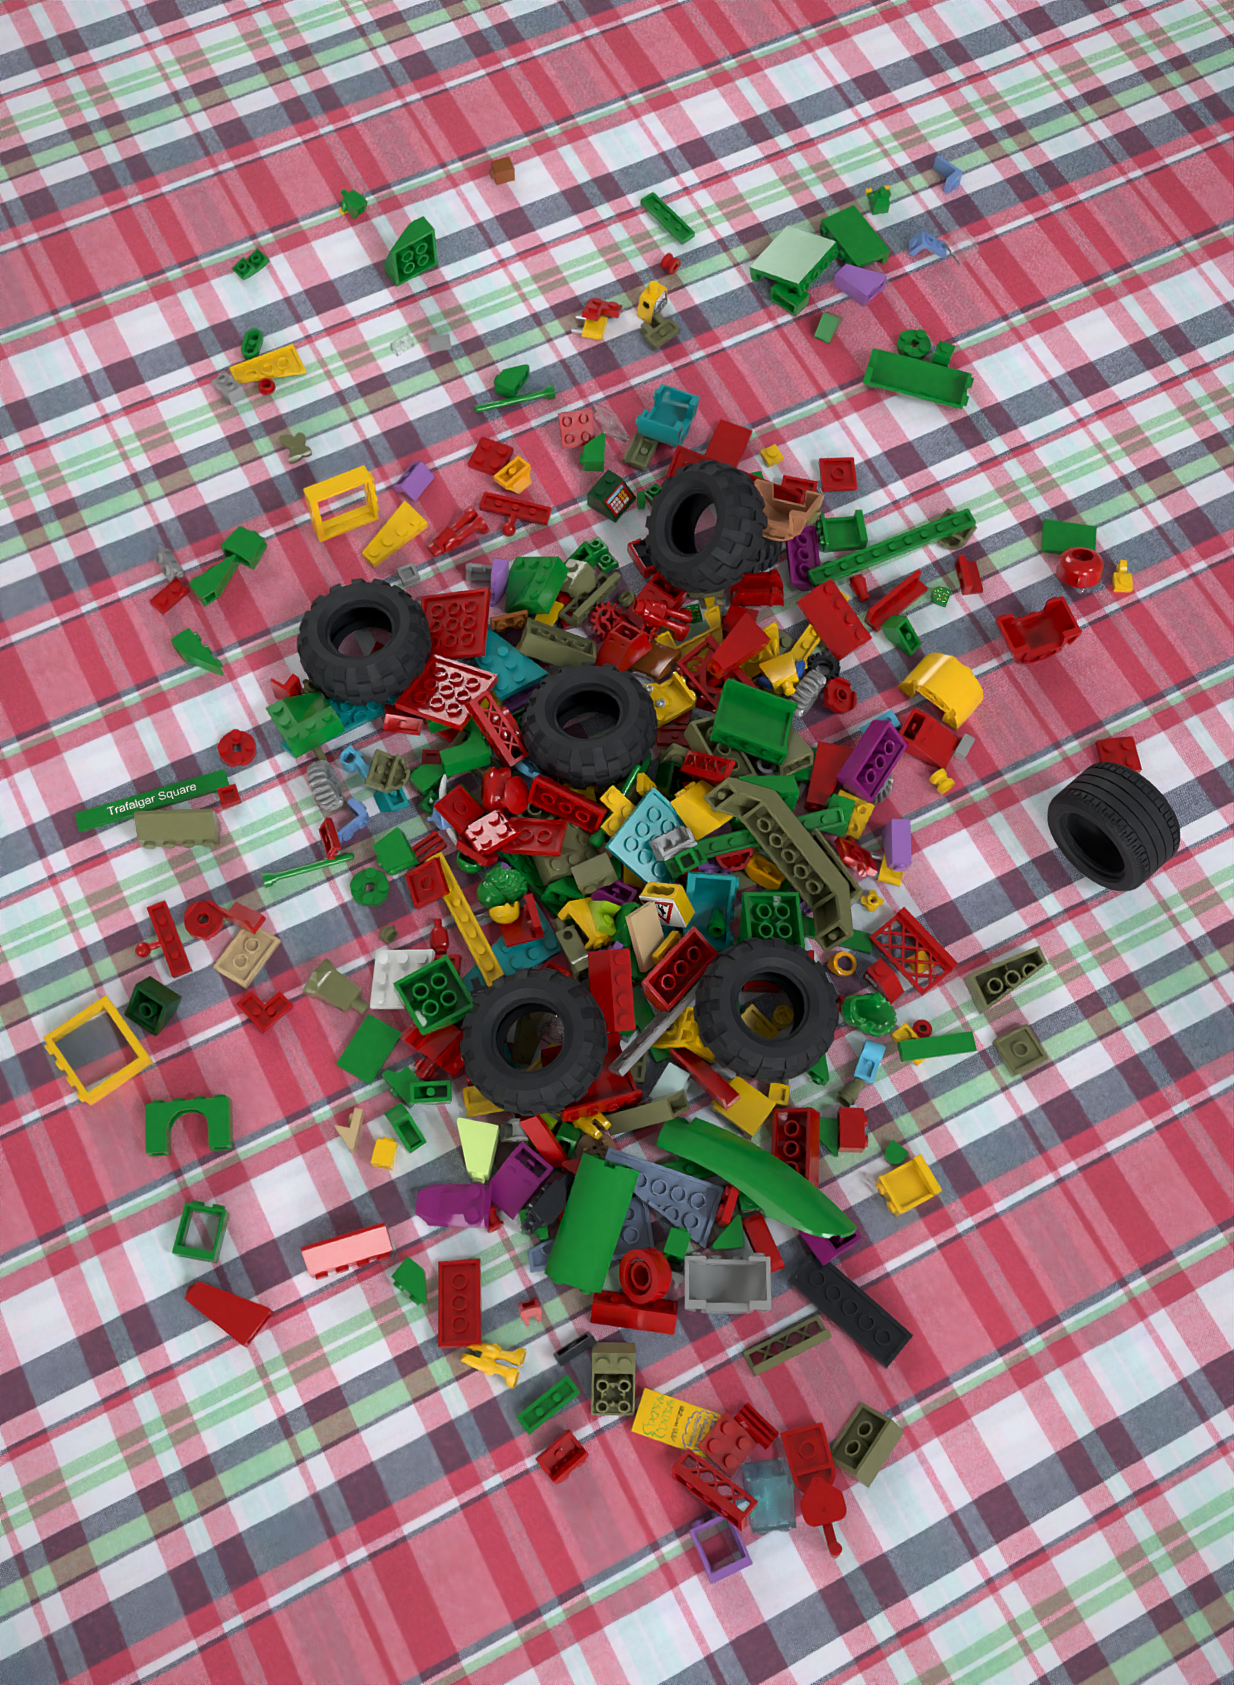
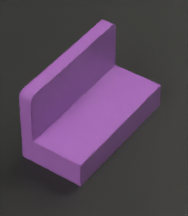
M422 461L413 462L392 488L397 493L405 492L412 501H416L433 480L434 475Z

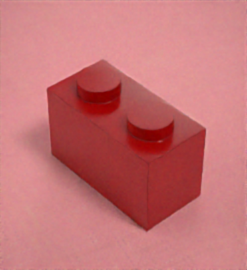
M840 1107L837 1111L838 1152L862 1153L865 1147H868V1135H865L868 1115L864 1114V1108Z

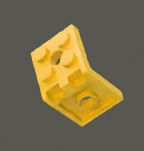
M694 1006L687 1007L651 1045V1047L658 1049L686 1047L707 1062L716 1063L714 1054L708 1047H704L698 1035L700 1030L698 1023L694 1021Z

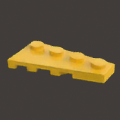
M293 344L229 367L233 379L239 384L260 381L263 378L274 379L307 373Z
M404 501L364 549L362 556L375 568L429 527L428 522Z

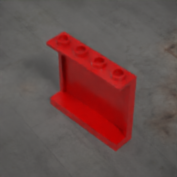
M619 1031L607 1033L609 1039L608 1053L604 1057V1068L598 1080L593 1081L587 1090L588 1093L578 1102L573 1101L565 1106L564 1110L559 1111L562 1122L576 1121L581 1117L595 1116L604 1111H615L623 1106H634L641 1101L642 1089H637L630 1069L623 1077L613 1074L608 1069L623 1052L620 1046L621 1036ZM563 1044L541 1050L540 1061L542 1067L549 1065L558 1056Z

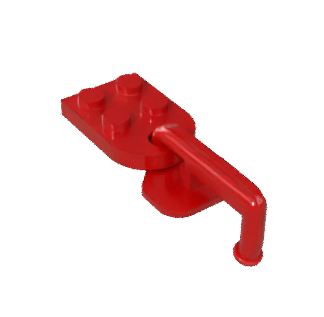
M823 1422L781 1432L780 1435L792 1480L797 1489L804 1494L800 1501L803 1519L811 1527H823L830 1556L833 1559H837L842 1553V1546L837 1542L832 1523L840 1521L845 1517L847 1507L843 1493L832 1486L835 1481L836 1470Z

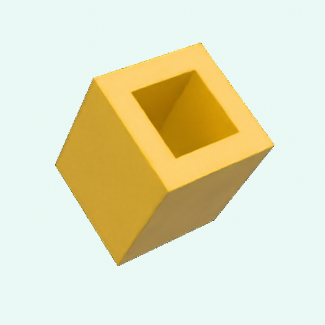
M389 1137L377 1138L371 1159L373 1167L393 1171L399 1148L395 1139Z

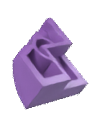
M494 558L491 572L490 590L492 595L490 607H495L507 590L509 560Z

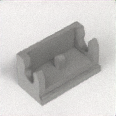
M684 826L675 828L649 841L657 861H666L698 845L689 827L684 828Z

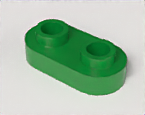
M253 328L246 332L241 346V353L244 359L250 360L259 356L264 341L261 330Z

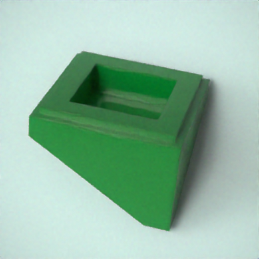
M430 790L418 803L417 807L432 815L435 800L439 799V796Z

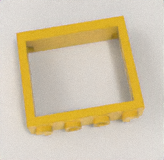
M365 465L303 489L313 530L320 543L379 519L378 511L380 508L375 493L376 487L373 483L375 480L372 472L367 471ZM363 485L366 505L322 522L317 502Z
M107 995L43 1037L47 1043L44 1045L45 1049L50 1055L54 1054L57 1060L54 1062L61 1071H66L68 1075L65 1078L71 1087L75 1085L78 1089L76 1093L82 1103L86 1101L90 1106L154 1063ZM106 1009L139 1058L88 1092L56 1045V1042Z

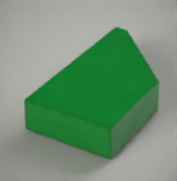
M820 1118L819 1142L834 1157H838V1118Z

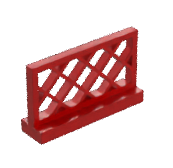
M905 907L899 910L894 917L868 938L921 996L954 971L958 965V962ZM897 921L902 926V932L891 931V924ZM879 934L888 935V944L880 943L876 937ZM891 935L902 936L901 945L891 944ZM905 937H912L915 940V946H905ZM891 948L901 949V958H894L891 955ZM904 950H914L915 960L904 959ZM918 951H925L929 955V961L918 960ZM904 963H914L915 973L907 972L904 969ZM918 964L929 965L928 974L918 973ZM932 965L939 966L944 972L941 975H933ZM918 977L928 978V986L923 989L918 984Z

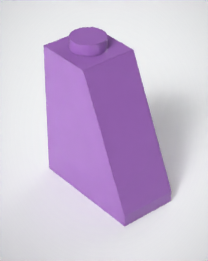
M845 264L842 268L836 270L833 285L864 307L885 287L887 276Z
M891 819L881 830L887 868L901 872L905 871L912 864L911 825L909 819Z

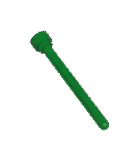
M551 384L541 391L477 405L474 407V411L476 413L542 397L554 399L556 398L554 387Z
M639 764L634 765L620 790L625 797L641 770ZM609 810V812L607 813V815H606L604 821L602 822V824H603V823L606 821V819L612 814V812H611L610 810ZM599 828L597 832L591 834L588 842L601 849L605 843V832Z
M353 853L336 856L334 860L325 859L278 873L267 871L261 874L265 888L273 886L278 880L353 860L355 856Z

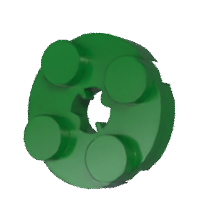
M922 329L902 331L896 345L898 353L923 360L931 348V341L926 335V331ZM911 343H914V344H916L917 346H916V347H913V345L911 346L910 344H911Z
M372 867L362 870L350 882L352 897L361 906L377 907L388 898L389 881L385 874ZM373 884L374 891H365L366 886Z

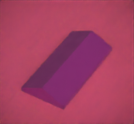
M806 525L800 534L791 540L785 541L790 584L800 591H812L814 589L807 572L820 566L816 527Z

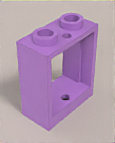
M717 1512L711 1514L713 1519L707 1522L704 1519H700L692 1523L693 1528L688 1530L711 1584L753 1564L738 1528L727 1521L742 1557L712 1571L697 1533L726 1520Z

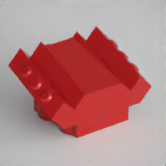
M412 1022L400 1036L401 1039L453 1076L464 1065L460 1053V1041L463 1039V1031L453 1024L422 1036L414 1022Z

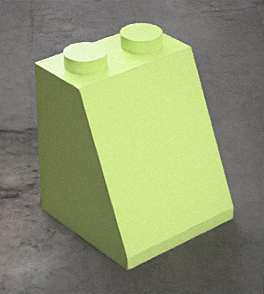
M457 1118L469 1178L474 1183L484 1184L485 1181L490 1182L500 1136L499 1126Z

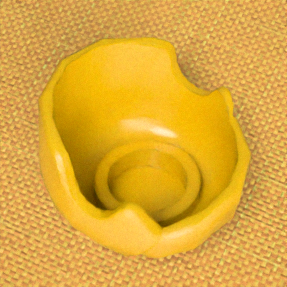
M518 901L510 905L506 903L504 906L492 907L489 910L491 919L500 924L514 922L520 913Z

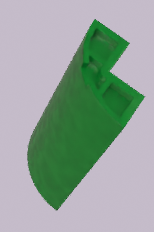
M873 348L863 383L962 409L963 406H967L969 400L967 389L972 387L974 378L971 377L972 373Z
M583 1152L544 1274L552 1278L551 1281L559 1285L565 1283L579 1288L580 1292L591 1295L592 1292L601 1293L640 1171L626 1164L611 1162L600 1155Z

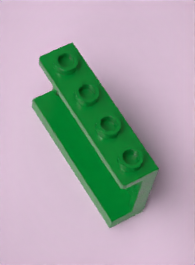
M855 205L821 220L820 235L837 242L838 258L844 264L863 268L877 260L881 264L888 262L890 249Z

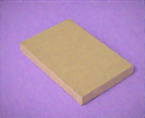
M655 901L647 902L625 917L640 972H646L655 966L651 956L665 940Z
M261 927L256 934L242 928L213 966V969L247 989L281 943V940Z

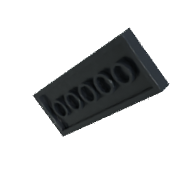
M813 1251L788 1279V1282L885 1369L888 1368L913 1336L831 1262L823 1266Z

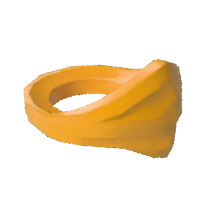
M846 951L834 953L827 962L829 970L841 977L851 975L857 966L855 957ZM842 956L848 957L852 962V967L849 971L838 967V959Z

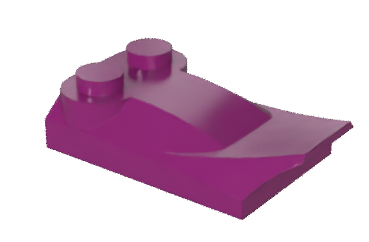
M481 1183L432 1184L418 1191L415 1214L423 1219L428 1226L488 1228L493 1186Z

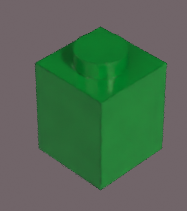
M939 340L931 363L948 367L955 345Z

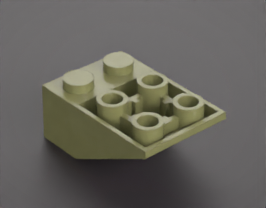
M597 1342L592 1346L591 1415L635 1416V1343Z

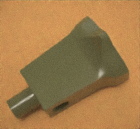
M559 917L554 919L552 922L557 930L555 940L571 971V975L577 981L589 977L587 950L584 948L574 925L567 926L565 920L562 921Z
M327 958L314 969L303 988L305 995L319 998L345 1014H348L354 1008L364 1015L370 1007V1004L360 998L362 989L337 971L332 962Z

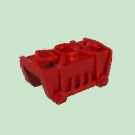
M777 569L755 574L748 572V574H743L741 581L730 587L731 605L742 606L744 608L746 606L763 605L773 607V605L784 606L783 582Z

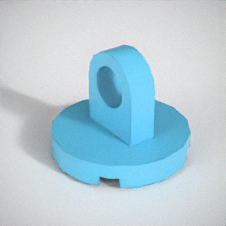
M522 759L514 764L521 771L519 777L526 781L529 789H531L533 779L537 775L541 774L548 777L547 774L543 771L541 772L528 760Z

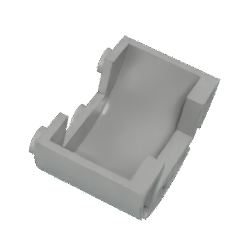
M699 1252L689 1253V1256H685V1310L696 1312V1309H701V1313L749 1314L753 1313L754 1310H758V1312L770 1311V1257H765V1253H753V1256H749L748 1260L743 1259V1256H730V1259H722V1256H709V1259H706V1256H701Z

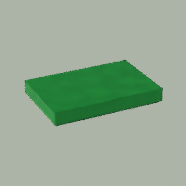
M1044 519L1041 552L1061 555L1062 552L1072 547H1086L1096 551L1097 526Z
M368 1014L336 1063V1066L371 1086L403 1033Z

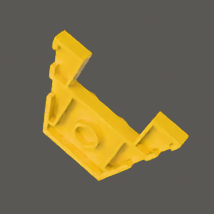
M718 605L703 612L710 630L676 646L669 630L658 635V638H654L655 641L681 651L680 659L703 642L710 634L721 645L724 640ZM707 647L697 656L704 659L709 648ZM693 660L688 663L687 668L689 671L695 672L696 667L692 665L698 664L701 666L702 663Z

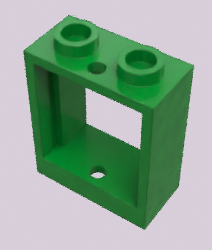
M192 1200V1204L185 1202L172 1254L178 1257L217 1264L230 1213L225 1210V1206L218 1204L208 1207L204 1206L205 1203ZM193 1212L221 1217L212 1251L184 1246Z

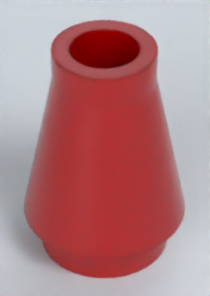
M862 574L851 577L849 579V586L859 601L864 602L870 599L866 578Z

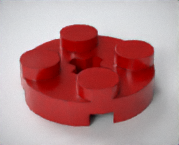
M842 677L826 682L823 690L824 706L840 715H844L854 709L857 703V695L855 691L852 692L850 688L851 683Z
M233 729L225 734L217 746L221 760L230 767L248 765L254 760L257 752L254 738L249 733L239 729ZM240 745L241 751L233 752L234 747Z
M208 900L191 904L184 913V926L187 932L192 937L204 941L216 936L221 931L225 922V918L217 910L219 906ZM208 916V922L200 924V917L205 918Z

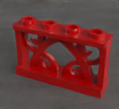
M710 634L703 642L676 662V671L680 676L687 678L690 688L694 692L697 690L701 696L699 697L705 705L709 704L713 708L711 710L712 713L715 715L722 688L707 686L706 673L708 668L706 666L720 644ZM707 647L709 648L704 659L697 656ZM693 660L702 663L701 666L698 664L692 665L696 667L695 672H691L687 668L688 663ZM740 667L725 675L724 683L727 678H734L738 682L757 688ZM700 676V683L695 679L696 677Z

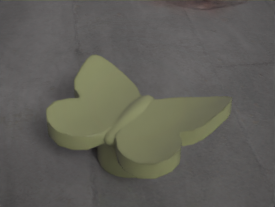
M299 432L295 437L292 435H281L279 437L281 444L290 451V464L300 461L303 457H310L312 455L310 447L305 446L306 437L303 433Z

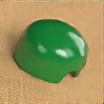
M461 851L458 852L456 864L463 872L474 874L484 868V866L479 865L470 856L464 855Z

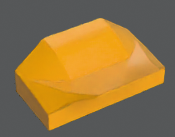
M518 455L493 476L494 481L506 490L520 494L532 483L530 479L531 465Z
M757 854L752 857L745 867V871L750 879L766 889H778L786 879L776 865Z

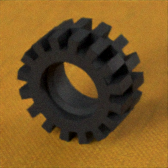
M822 652V655L816 653V656H811V659L808 661L806 674L812 670L817 671V666L824 665L830 669L829 674L823 675L826 678V682L837 678L841 669L839 660L836 661L837 658L835 656L831 658V653L828 656L825 655L826 652Z

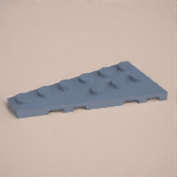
M638 1196L631 1198L611 1261L622 1259L628 1251L633 1249L655 1248L648 1204ZM556 1237L528 1250L530 1273L545 1271Z

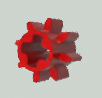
M643 620L642 626L637 625L638 629L645 632L650 643H652L653 638H658L656 633L658 626L654 627L653 623L651 624Z
M427 1056L424 1060L418 1058L413 1065L417 1068L414 1073L425 1081L429 1077L434 1080L439 1073L435 1070L438 1064Z

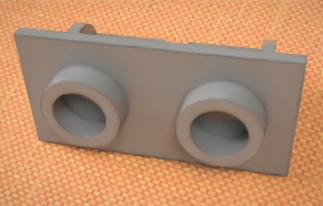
M158 545L155 561L161 567L163 574L169 582H172L173 577H182L184 570L179 563H176L177 559L172 551L169 549L163 550L161 545Z
M472 562L466 564V580L491 582L493 565L472 564Z

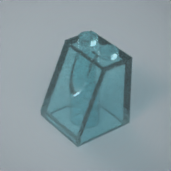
M784 1458L742 1463L744 1491L758 1500V1505L748 1516L752 1534L765 1535L770 1531L787 1532L790 1529L797 1528L792 1476Z

